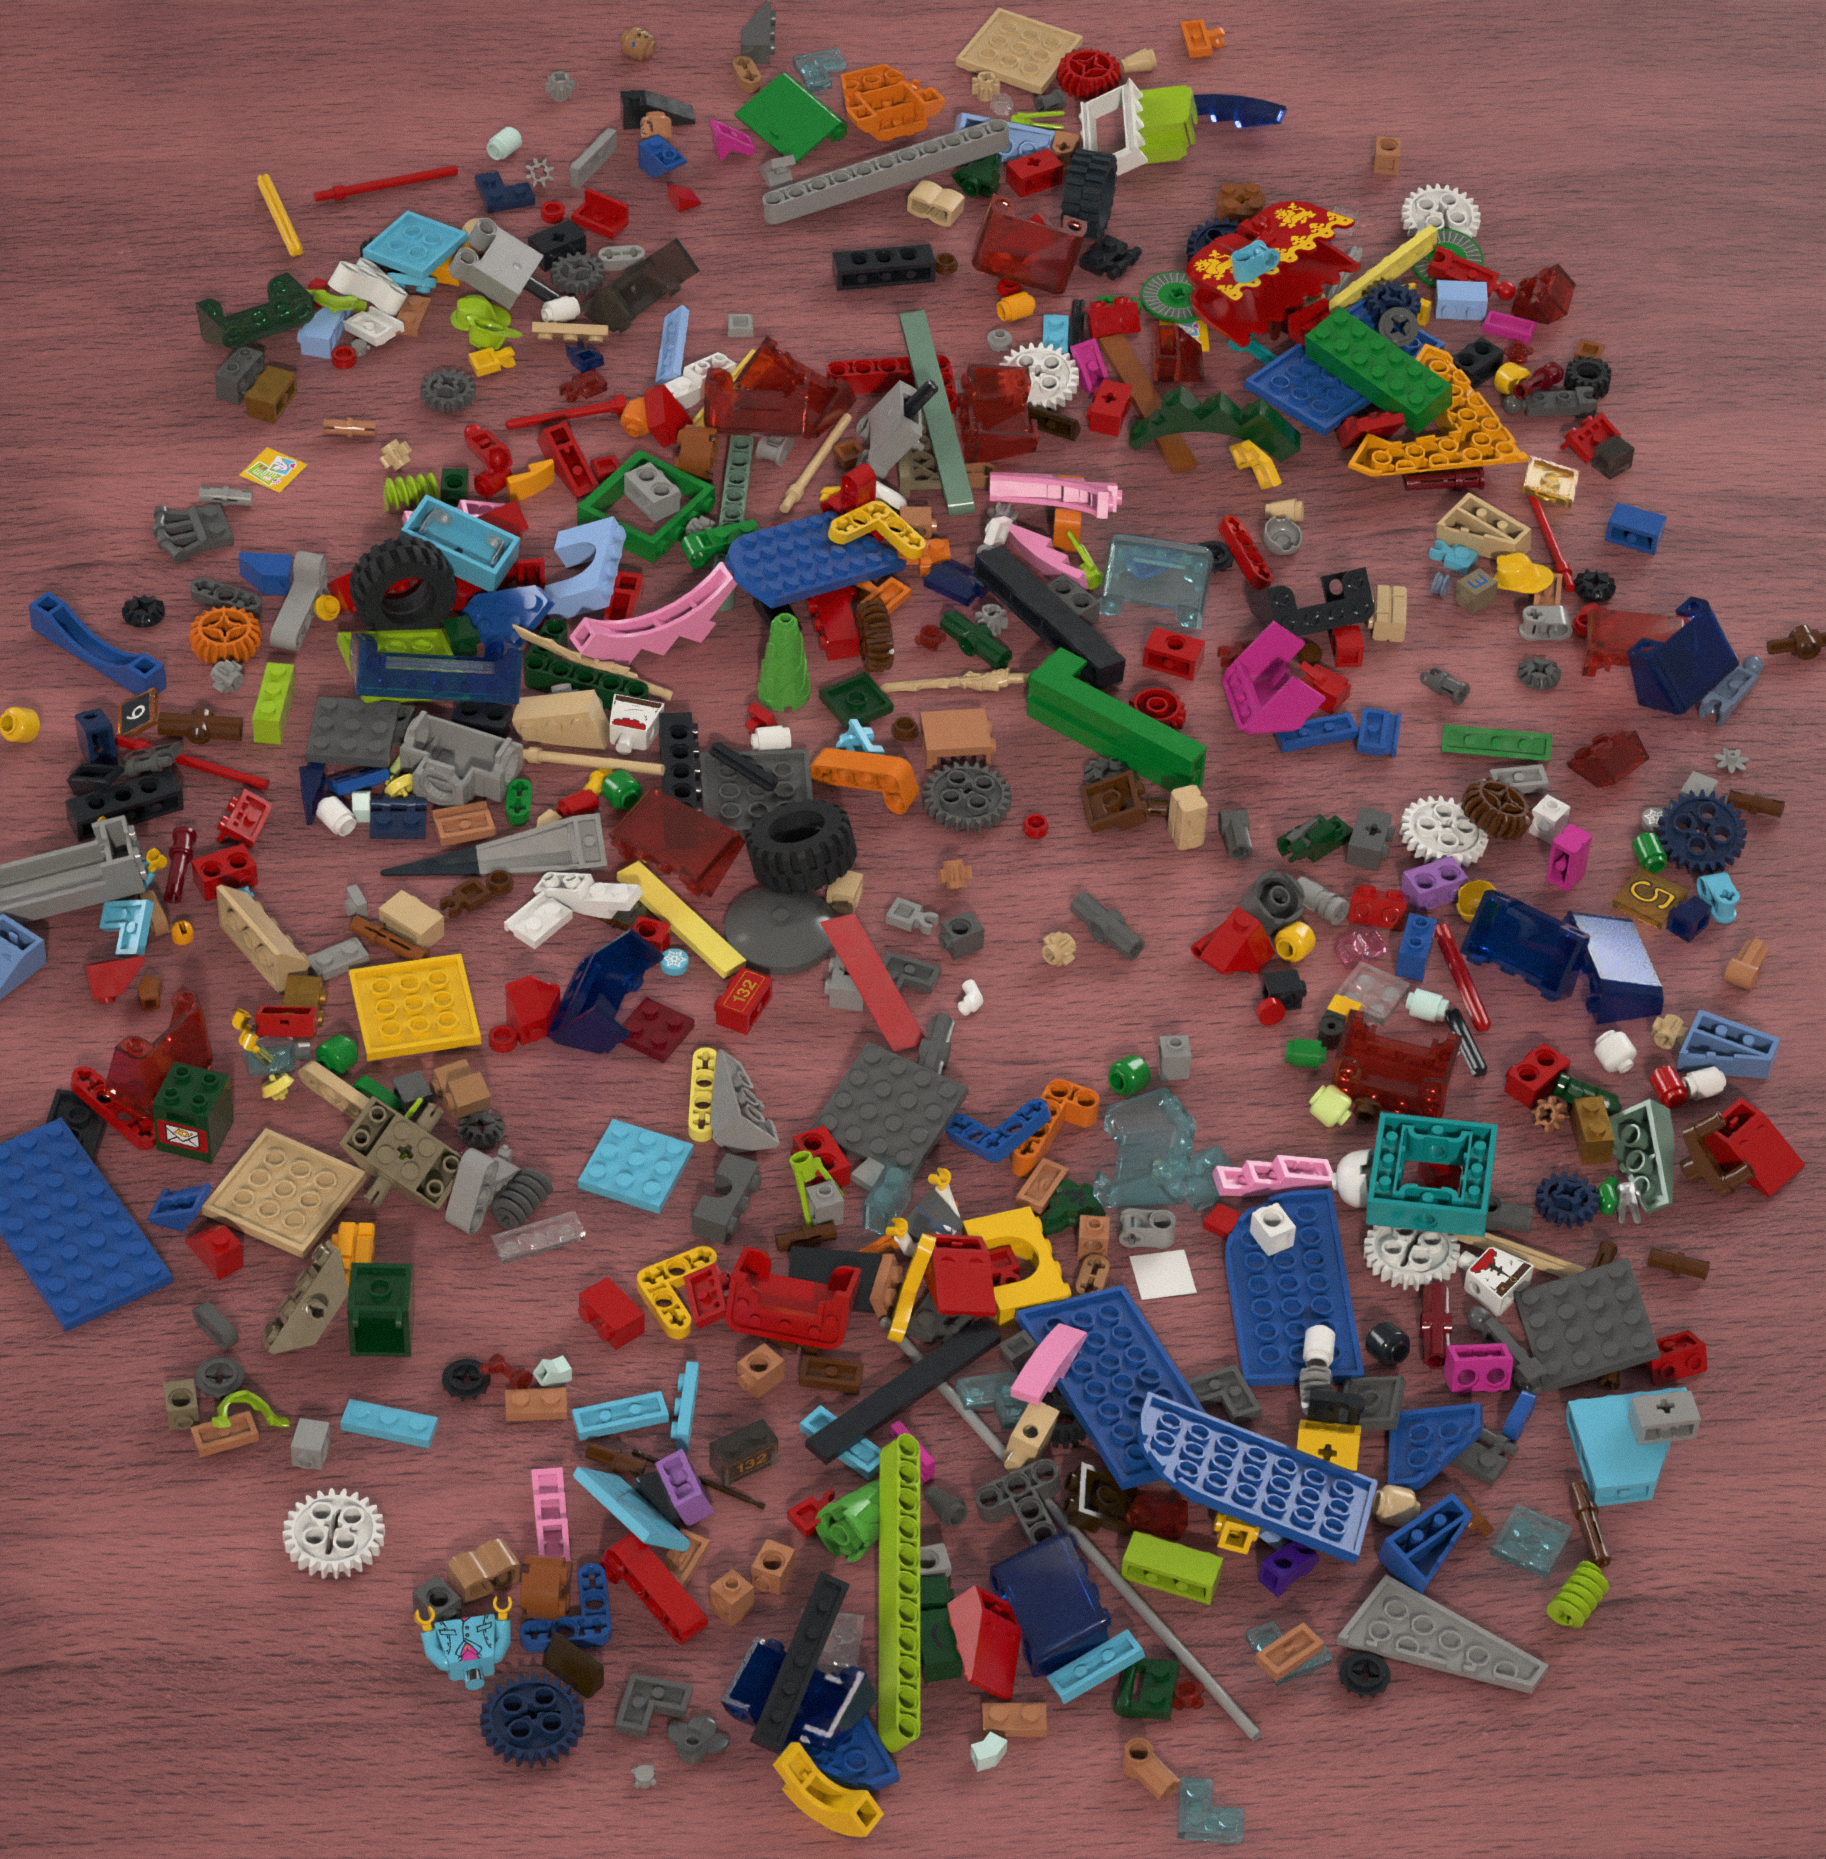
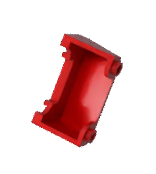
M744 1246L730 1277L725 1314L728 1327L739 1333L828 1350L838 1348L846 1335L862 1269L851 1266H839L832 1271L829 1285L771 1274V1259L765 1251Z

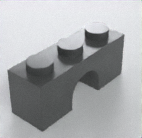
M726 1152L715 1172V1192L725 1196L716 1198L703 1194L692 1214L693 1235L724 1245L730 1234L735 1235L741 1214L747 1213L751 1203V1196L753 1192L757 1193L762 1183V1176H759L758 1162Z

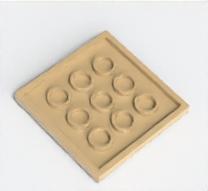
M998 7L957 56L956 66L978 74L983 71L992 72L996 78H1000L1001 82L1042 95L1057 76V68L1061 58H1064L1066 53L1072 54L1073 50H1078L1083 44V36Z
M265 1128L204 1203L202 1214L304 1259L367 1180L366 1171Z

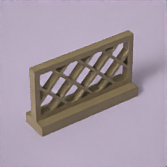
M952 414L954 426H955V429H956L955 415ZM923 415L922 424L924 425V430L919 440L925 443L924 450L919 451L910 448L896 463L899 494L903 497H910V490L942 489L938 472L934 473L928 469L932 465L936 466L934 456L926 452L931 448L929 437L924 435L927 432ZM919 456L927 460L922 465L914 461ZM920 474L928 477L927 480H915Z

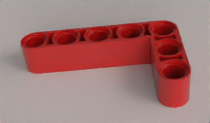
M936 355L951 414H954L956 418L957 391L951 362L946 356ZM909 357L833 361L827 365L826 389L833 395L889 392L899 380L916 388Z

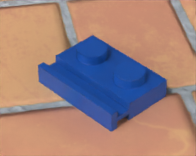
M1363 707L1356 752L1378 756L1391 754V758H1395L1402 713L1398 712L1397 715L1389 714L1390 711Z
M365 767L326 779L325 781L329 791L337 793L338 796L351 794L354 790L379 785L380 782L390 780V775L387 768Z

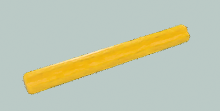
M268 174L259 175L257 177V184L289 254L292 257L301 256L303 247Z

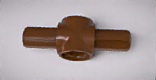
M1808 625L1797 626L1790 632L1788 638L1768 641L1766 644L1767 652L1770 655L1790 652L1793 656H1799L1802 660L1813 659L1821 652L1822 647H1826V632L1820 633L1818 629H1811Z

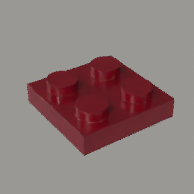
M645 997L615 1032V1040L664 1063L695 1026V1019Z

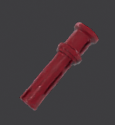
M1556 362L1545 364L1544 367L1535 370L1532 377L1513 387L1514 396L1521 400L1539 389L1547 390L1553 384H1557L1563 379V368Z
M1478 467L1477 470H1461V468H1456V470L1450 473L1405 475L1406 491L1454 488L1457 491H1462L1464 488L1484 490L1485 484L1483 467ZM1465 478H1475V480H1465ZM1441 480V482L1421 483L1420 481Z
M179 826L172 833L174 843L170 847L168 854L171 865L163 897L168 903H172L173 895H175V904L181 901L187 865L193 860L194 856L192 846L197 840V833L194 829L186 826Z

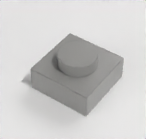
M357 884L346 887L347 900H344V907L347 915L353 916V918L359 915L368 921L367 902Z

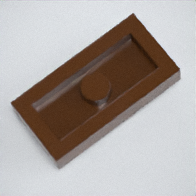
M804 1355L799 1386L859 1394L864 1363Z

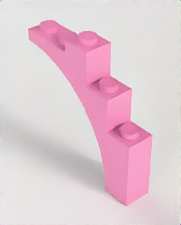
M990 472L989 501L1063 507L1094 515L1096 518L1108 519V512H1116L1117 506H1122V490H1117V483L1085 482L1083 478L1053 477V474Z
M721 561L701 583L675 602L657 611L624 620H596L584 617L569 638L580 654L594 659L598 658L603 662H615L625 667L629 666L641 649L664 656L679 636L702 643L716 625L713 615L737 585L733 579L734 573L732 570L727 569L725 562Z

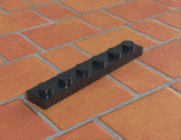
M822 1571L820 1572L749 1742L778 1755L780 1754L850 1584Z

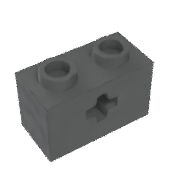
M1360 807L1348 844L1346 864L1376 871L1379 870L1381 860L1387 861L1390 845H1387V841L1392 842L1396 826L1391 825L1393 814Z

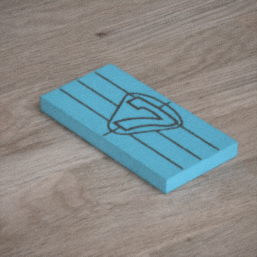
M577 1467L573 1474L574 1478L643 1543L682 1552L688 1549L691 1542L620 1476Z

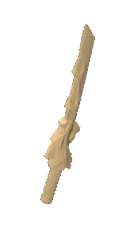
M512 624L521 638L573 662L642 681L648 686L649 694L664 700L671 701L674 691L639 679L638 674L629 671L630 667L621 666L611 661L603 662L598 658L592 660L580 654V652L571 651L558 645L553 639L538 636L525 628Z
M1009 667L993 670L991 673L988 672L984 675L969 671L962 677L884 683L879 688L883 693L897 691L917 692L920 689L927 688L949 689L954 686H960L962 689L972 688L978 691H999V688L1007 687L1008 684H1026L1030 673L1010 674Z

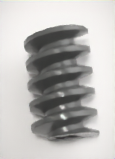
M525 1168L522 1170L519 1176L506 1187L505 1191L492 1202L491 1213L495 1221L508 1232L515 1233L518 1231L519 1225H523L526 1222V1217L532 1216L533 1210L540 1207V1202H544L547 1199V1195L552 1194L553 1186L551 1181L545 1174L536 1169Z

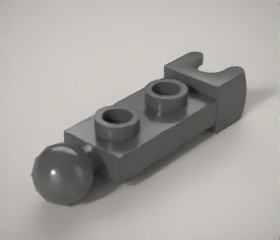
M1585 386L1575 387V391H1536L1521 400L1517 399L1514 395H1510L1505 398L1503 408L1505 412L1511 415L1525 410L1527 417L1576 415L1577 418H1587L1590 415L1592 417L1595 416L1597 400L1592 399L1594 388Z
M1476 1307L1470 1310L1467 1316L1468 1324L1471 1328L1483 1332L1481 1341L1484 1344L1506 1343L1513 1357L1511 1376L1514 1378L1513 1386L1517 1391L1521 1393L1522 1390H1526L1533 1394L1542 1391L1543 1385L1539 1377L1547 1375V1370L1537 1358L1530 1359L1527 1351L1520 1347L1511 1337L1509 1330L1502 1326L1495 1317L1491 1318L1485 1308Z

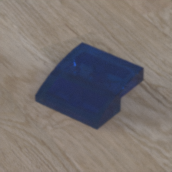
M953 559L939 564L924 578V587L967 607L977 597L982 599L989 592L984 584L973 576L974 569Z

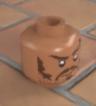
M647 112L646 116L640 120L641 140L644 141L659 134L665 141L670 142L672 139L671 119L665 116L664 112Z

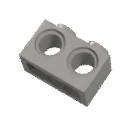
M651 462L624 474V494L653 522H657L680 511L681 492L679 488L672 484L665 477L664 473L658 470Z

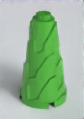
M782 613L771 622L769 642L766 644L765 658L762 659L760 678L757 683L759 701L767 708L780 712H785V707L792 706L791 711L803 707L809 701L811 695L810 676L804 652L803 637L799 630L797 618L789 613Z
M880 1478L845 1495L834 1503H828L818 1512L815 1520L820 1518L821 1522L815 1527L819 1538L825 1547L837 1558L844 1554L848 1556L844 1561H858L869 1552V1548L879 1538Z

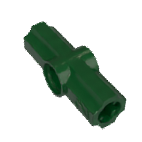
M952 609L946 612L940 621V629L958 641L959 647L965 655L972 657L976 654L995 669L1006 668L1012 659V651L995 640L991 630L985 624L979 623L974 625Z

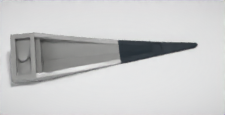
M600 813L571 816L480 845L384 869L380 872V875H489L495 870H504L510 875L546 874L547 872L579 873L607 869Z

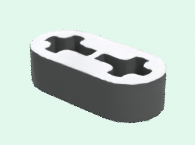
M206 1301L192 1310L193 1318L197 1325L219 1348L225 1351L239 1342L234 1327L212 1304Z

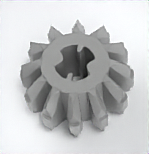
M1315 1365L1302 1368L1299 1377L1302 1411L1307 1415L1311 1389L1334 1392L1331 1370L1327 1366Z

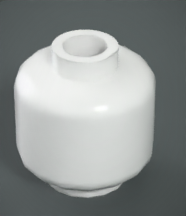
M1610 1030L1595 1041L1594 1054L1607 1072L1619 1071L1622 1074L1634 1066L1633 1060L1637 1055V1050L1624 1032Z

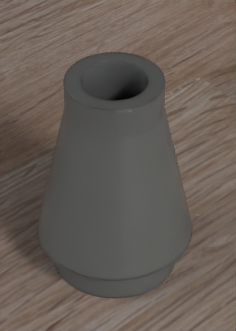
M931 1486L925 1492L924 1500L930 1505L943 1525L957 1527L964 1522L968 1509L963 1500L939 1489L937 1486Z

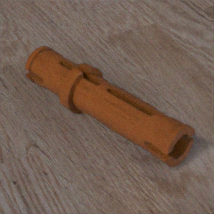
M356 915L350 923L349 930L368 939L369 943L374 946L380 945L410 961L426 959L430 956L429 950L423 949L387 931L386 926L382 924L375 925L359 915Z

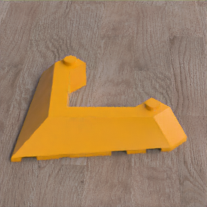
M1425 343L1416 360L1452 385V405L1434 420L1443 437L1435 438V435L1415 438V442L1402 444V441L1390 442L1368 433L1348 463V468L1365 476L1380 480L1426 471L1528 462L1529 457L1524 451L1521 452L1518 449L1516 440L1508 429L1499 422L1500 419L1482 395L1473 390L1470 386L1471 381L1462 369L1456 368L1453 364V357L1449 352Z

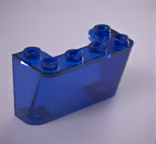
M1692 596L1675 610L1676 615L1692 619L1666 642L1642 638L1627 651L1640 706L1674 715L1684 714L1728 674L1734 671L1740 663L1709 602ZM1645 647H1652V649L1648 651H1640Z
M1486 890L1459 953L1466 955V960L1472 964L1481 966L1482 963L1490 964L1493 962L1500 965V970L1512 976L1518 974L1524 977L1525 983L1537 987L1541 991V997L1556 1002L1557 1000H1565L1572 997L1591 936L1507 894L1496 890Z
M1569 910L1567 916L1563 918L1564 932L1563 936H1560V948L1563 953L1566 952L1568 957L1579 955L1582 973L1587 974L1589 979L1590 994L1586 998V1009L1589 1014H1592L1596 1025L1661 1015L1664 1001L1663 989L1633 920L1625 917Z
M1065 1530L990 1567L989 1581L996 1596L1005 1601L1007 1597L1023 1631L1022 1654L1033 1678L1054 1673L1109 1640L1108 1626H1111L1110 1613L1106 1607L1102 1608L1099 1601L1098 1588L1088 1578L1086 1562L1083 1558L1079 1559L1076 1553L1075 1539L1072 1534L1068 1535Z
M755 1637L720 1702L727 1713L738 1721L756 1726L786 1655L785 1646L781 1642L772 1638L764 1640ZM856 1666L842 1668L840 1673L832 1672L831 1674L822 1672L816 1667L787 1738L827 1752H835L879 1700L875 1688L872 1687L867 1677V1673Z

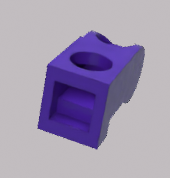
M1296 1541L1288 1543L1262 1561L1258 1581L1278 1598L1286 1592L1288 1585L1299 1577L1307 1575L1315 1567L1319 1560V1555L1304 1544Z

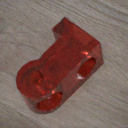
M1139 1495L1126 1512V1522L1134 1530L1178 1541L1188 1527V1501L1176 1498L1173 1504L1156 1501L1149 1495Z

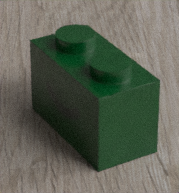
M948 1608L920 1612V1669L924 1683L960 1678L962 1676L963 1662L956 1648L957 1640L954 1630L949 1623L950 1615Z

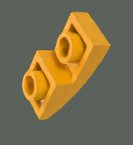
M553 459L528 464V472L506 477L508 500L510 502L516 500L517 502L533 496L550 486L554 482Z

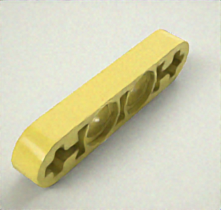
M707 1047L696 1050L692 1061L688 1133L691 1139L698 1142L710 1140L713 1134L710 1124L711 1106L706 1109H700L695 1106L699 1102L712 1104L717 1052ZM703 1060H708V1069H703ZM701 1080H708L712 1084L708 1087H701L697 1083ZM699 1119L705 1120L704 1129H698Z

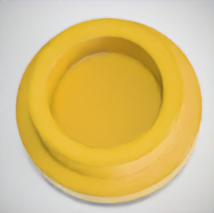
M324 594L315 600L314 610L321 620L331 621L338 616L340 603L334 596Z

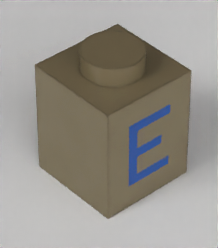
M1478 568L1457 581L1454 601L1471 614H1474L1495 602L1498 582L1481 568Z

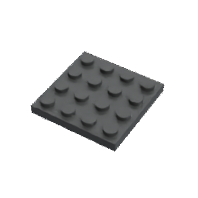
M809 749L735 751L777 778L778 784L776 789L770 792L765 791L712 757L709 752H699L705 839L746 837L755 820H760L765 812H771L775 807L788 805V802L792 801L802 802L803 799H811L813 801Z
M867 1041L810 1130L825 1125L841 1151L862 1161L870 1157L890 1169L892 1175L912 1183L967 1097L969 1090L965 1085Z
M1628 1258L1514 1293L1533 1357H1536L1547 1370V1375L1540 1377L1545 1393L1661 1358Z

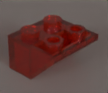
M1559 264L1550 268L1546 267L1537 275L1531 278L1527 277L1518 284L1510 315L1548 325L1568 315L1576 283Z
M1153 325L1151 343L1153 381L1204 382L1202 345L1179 325Z
M1621 729L1609 736L1603 733L1594 737L1591 740L1592 744L1590 746H1585L1575 751V757L1566 764L1568 768L1599 788L1615 785L1650 759L1636 730L1624 732Z

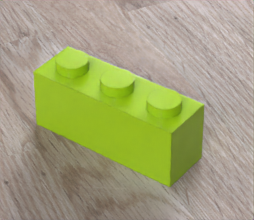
M267 662L252 717L254 742L281 745L296 689L293 664Z
M1134 1531L1123 1557L1121 1576L1123 1579L1211 1605L1221 1579L1224 1558L1210 1552H1202L1186 1547L1180 1543L1159 1539L1151 1534Z

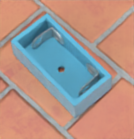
M427 494L405 523L400 533V536H407L408 539L418 537L422 538L423 542L429 541L433 543L443 553L454 576L488 592L496 591L517 560L521 539Z

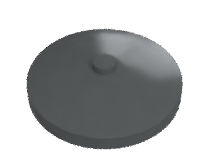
M760 887L742 895L731 905L725 917L724 938L728 944L746 959L747 967L766 974H796L817 966L832 952L834 947L820 922L833 919L835 915L830 906L821 897L810 891L801 894L799 892L785 894L783 891L777 893L765 887Z

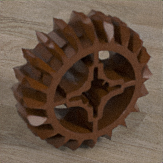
M869 600L859 603L855 613V624L860 636L859 654L863 666L868 672L878 673L890 670L894 660V641L888 609L880 600Z
M1480 777L1478 780H1473L1462 795L1461 808L1464 810V815L1470 818V823L1478 826L1477 829L1485 831L1486 835L1491 834L1496 839L1501 837L1505 841L1508 839L1515 841L1517 838H1521L1532 824L1534 816L1532 814L1533 808L1530 807V801L1525 800V795L1520 794L1517 788L1510 787L1509 783H1502L1500 779L1494 781L1491 777L1487 779Z

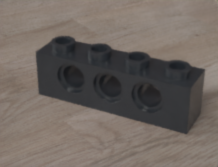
M931 244L833 252L832 274L837 291L935 282L936 261Z
M170 768L65 801L67 820L79 842L95 837L91 823L97 822L102 816L110 819L125 815L129 826L184 809L182 789Z

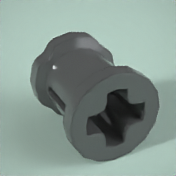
M1055 89L1046 96L1039 95L1034 101L1038 112H1050L1066 108V99L1060 89Z

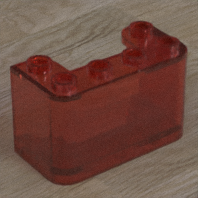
M1350 1009L1336 1052L1331 1085L1337 1086L1351 1098L1352 1102L1356 1098L1368 1097L1381 1104L1384 1110L1405 1115L1441 1118L1458 1067L1463 1035L1449 1032L1445 1041L1438 1043L1439 1040L1433 1039L1431 1048L1376 1035L1377 1025L1371 1024V1027L1368 1026L1363 1019L1364 1012Z

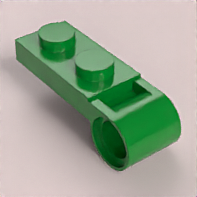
M755 519L710 528L685 536L681 541V548L691 567L702 568L709 564L712 555L728 552L731 543L743 534L759 531L760 529Z

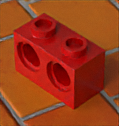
M244 843L191 860L193 881L205 902L217 898L216 887L219 885L234 889L258 885L257 866Z
M1543 1043L1537 1049L1530 1050L1518 1065L1514 1064L1508 1069L1505 1075L1507 1080L1504 1092L1532 1110L1538 1105L1537 1100L1545 1099L1552 1093L1559 1073H1569L1571 1060L1546 1043Z
M825 1125L793 1136V1149L790 1150L791 1156L800 1151H809L813 1158H821L824 1168L839 1188L850 1185L851 1165ZM817 1170L815 1178L806 1182V1184L813 1186L826 1182V1180Z

